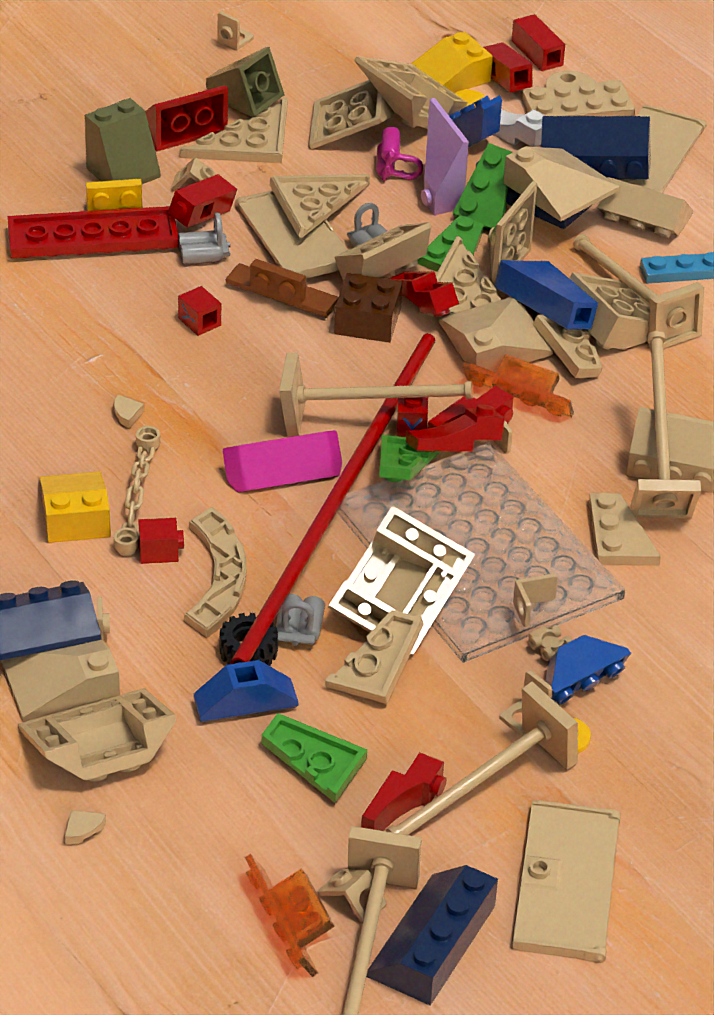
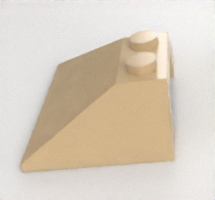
M356 56L354 60L391 109L401 116V121L409 127L415 128L420 126L428 129L429 102L431 98H435L448 116L463 109L468 103L413 64Z
M392 506L377 529L371 545L349 579L343 582L328 608L368 632H371L391 610L422 617L424 625L409 655L412 657L475 554Z
M143 688L18 723V727L22 734L46 759L85 781L94 782L103 780L108 777V774L117 771H135L140 768L141 764L150 762L175 724L176 717L172 711Z

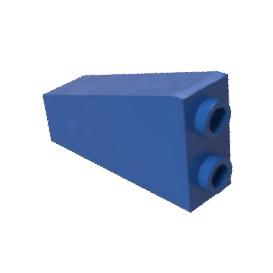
M500 261L494 285L497 289L566 329H592L598 302L549 261Z

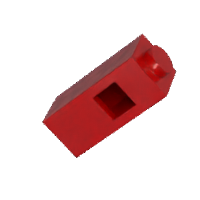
M533 14L513 20L512 42L541 71L564 65L566 44L541 19Z
M504 42L483 47L493 56L491 79L509 92L533 87L532 62Z
M219 174L175 190L168 213L186 228L214 218V213H220L221 215L230 211L237 188Z

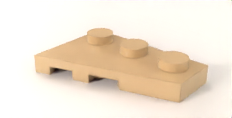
M544 315L536 316L533 325L575 378L599 377L602 365L595 347L589 342L590 333L587 329H566Z
M590 493L589 508L597 565H660V554L620 493Z
M391 610L366 636L367 641L356 653L351 652L344 659L345 664L336 674L332 672L324 680L326 687L387 704L424 625L422 617Z

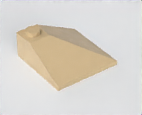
M370 80L314 101L309 147L312 150L380 124L394 115L395 112Z
M525 146L507 155L505 158L503 183L521 195L532 181L536 182L535 205L560 222L620 190L619 185L564 149Z
M532 181L497 225L492 227L489 232L490 281L493 285H495L501 260L523 261L531 251L537 193L536 182Z
M572 272L570 279L598 302L592 329L587 330L596 339V343L600 347L607 350L612 348L627 349L648 342L650 303L621 280Z
M513 297L439 317L440 325L474 378L553 355V349L533 325L534 321L522 303Z
M103 640L0 660L23 722L120 695L119 670L110 648Z

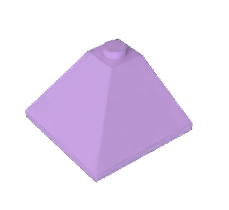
M431 98L429 102L424 190L421 191V199L433 215L454 211L465 189L469 141L435 98Z

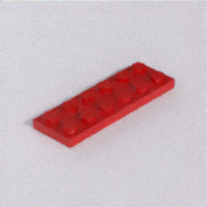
M170 206L7 216L11 258L54 257L70 254L83 255L86 253L179 248L175 218L168 213Z

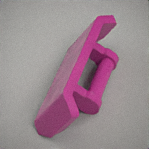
M336 430L224 448L222 452L227 482L236 492L340 476L342 457Z

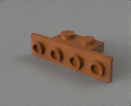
M255 259L250 266L238 263L226 277V283L324 317L334 308L339 298L338 296L306 286V275L259 259Z

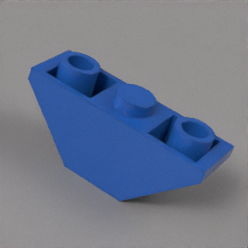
M487 95L449 115L469 141L468 147L500 131L502 98L499 95L490 100Z
M582 635L559 647L548 662L545 682L552 687L551 699L557 702L558 705H561L571 699L575 691L581 688L583 691H588L600 682V678L606 675L609 678L618 675L625 669L624 663L631 655L630 650L626 647L587 635Z
M260 660L226 665L193 693L200 722L298 706V699L291 678Z

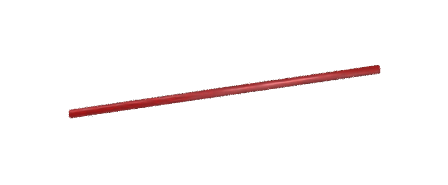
M424 334L393 386H410L436 342L433 335ZM386 398L233 656L231 664L249 662L252 659L398 408V398Z

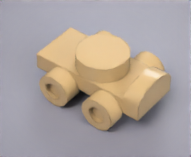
M553 625L549 629L542 626L529 633L528 642L532 649L540 648L541 656L544 660L548 661L559 647L573 640L569 636L559 640L558 637L561 636V630L557 625Z

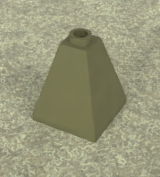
M270 47L256 51L219 69L206 78L207 90L226 85L228 87V106L250 117H255L285 95Z

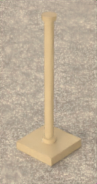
M580 234L575 238L573 245L578 251H584L650 303L649 333L653 331L665 333L666 341L663 343V349L702 336L704 286L699 282L657 295L590 243L589 237L585 234Z
M653 331L647 335V340L651 344L658 479H638L630 509L635 517L692 518L701 493L700 480H670L663 343L666 341V336L664 332Z
M286 353L279 393L287 437L300 435L306 400L465 396L466 399H473L472 381H465V384L306 389L303 384L299 354Z
M530 682L522 688V728L527 734L399 825L388 827L386 832L409 835L537 743L564 768L570 769L577 764L578 722L535 683Z
M355 826L350 828L348 837L349 871L369 870L373 878L343 1015H358L386 884L415 889L418 887L422 837Z

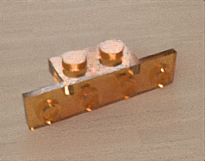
M507 354L497 372L469 362H465L463 365L466 379L472 381V384L477 387L484 385L493 388L497 386L512 396L519 398L524 404L544 407L548 412L556 416H562L563 414L572 418L574 414L571 400L553 394L560 379L559 373Z
M250 853L245 857L250 867L246 874L252 885L257 890L261 889L264 895L259 897V900L270 916L274 914L277 921L272 925L283 942L288 941L290 948L286 952L297 969L303 966L312 977L318 974V971L305 946L335 927L308 875L302 868L273 886L265 869Z

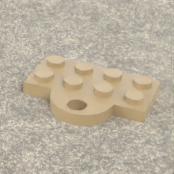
M560 71L548 77L546 87L522 90L521 99L527 112L534 109L545 116L635 115V107L621 80H608L596 83L592 77L582 72Z

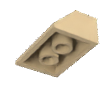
M610 177L608 179L619 185L620 190L599 201L597 207L604 214L603 217L614 222H619V219L629 221V226L644 230L645 226L655 229V234L667 238L670 237V234L679 236L693 214L692 208L684 199Z
M430 222L397 226L335 256L334 258L343 282L347 273L377 278H390L396 274V269L400 267L407 269L418 264L417 259L427 254L431 232Z
M639 407L629 453L627 476L642 479H658L655 415L653 409ZM667 412L670 480H700L701 491L714 493V422Z

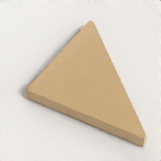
M288 98L280 99V103L267 107L255 117L245 120L239 119L226 125L225 130L214 134V132L197 139L196 144L190 147H181L180 158L193 159L196 157L197 159L282 163Z
M369 174L271 176L270 187L298 237H304L370 183Z
M456 236L436 274L437 282H453L459 301L458 305L449 308L450 312L446 315L501 300L497 294V289L488 276H485L480 270L477 260L463 245L461 237Z

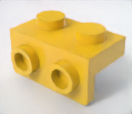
M141 179L86 182L85 202L87 211L142 208Z

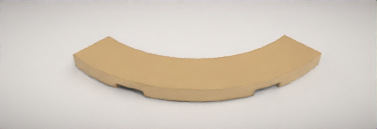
M213 507L189 521V529L203 541L213 559V583L203 598L184 614V622L206 639L215 633L236 610L242 599L247 574L246 555L242 542L239 541L234 533L232 525Z

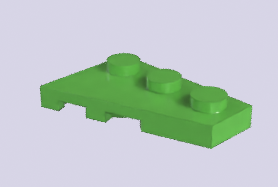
M488 143L452 212L455 218L459 215L469 217L484 224L483 229L489 231L497 225L504 216V213H506L508 186L503 183L505 158L513 153L512 151Z
M459 215L428 245L427 254L417 260L418 264L438 272L456 236L461 237L467 251H470L474 256L483 234L484 224L469 217Z
M382 435L379 477H383L390 482L411 480L441 451H417L405 442L406 437Z
M277 713L261 737L262 745L334 803H336L367 759V749Z

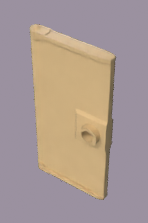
M643 105L637 116H650L651 166L649 179L617 180L663 193L705 129L706 122L702 119L650 105Z
M273 190L236 199V206L279 267L306 275V278L339 271L334 257L347 251V248L333 231L327 219L304 237H298Z
M541 800L532 801L513 949L592 962L605 961L617 833L621 816L619 811Z

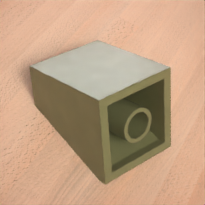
M131 98L124 99L118 103L85 114L86 168L100 181L141 179L142 184L161 177L146 112Z

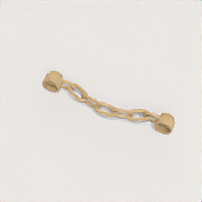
M143 426L136 431L137 458L140 461L133 464L131 475L134 477V484L128 488L126 493L125 506L129 509L128 522L124 523L121 529L114 533V548L122 556H131L139 548L138 525L134 523L135 510L141 507L144 490L140 486L141 478H145L148 475L150 465L147 461L153 458L154 452L160 446V431L153 426ZM132 491L134 494L139 492L137 504L134 501L130 503Z

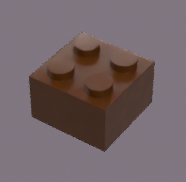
M347 273L335 306L334 334L391 343L401 310L403 281Z

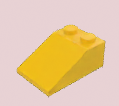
M464 31L443 38L411 64L453 93H456L460 90H467L491 82L493 56Z
M101 471L40 476L48 543L111 537L110 508L107 489Z

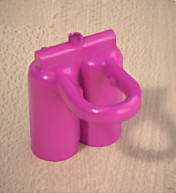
M395 127L385 128L382 132V143L377 147L376 171L378 175L381 176L383 181H386L387 177L392 175L404 179H416L423 172L422 161L415 156L400 154V131ZM397 160L413 162L418 166V169L414 173L395 170V162Z

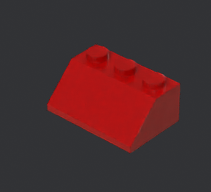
M224 85L154 104L145 112L155 150L161 151L190 143L212 132L217 134L225 130V126L228 125V87Z

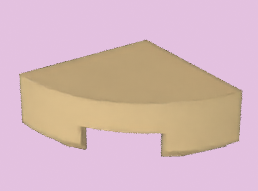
M117 395L114 401V411L119 418L120 424L130 428L144 412V403Z
M71 810L65 834V845L83 843V839L95 833L99 834L105 826L106 814Z

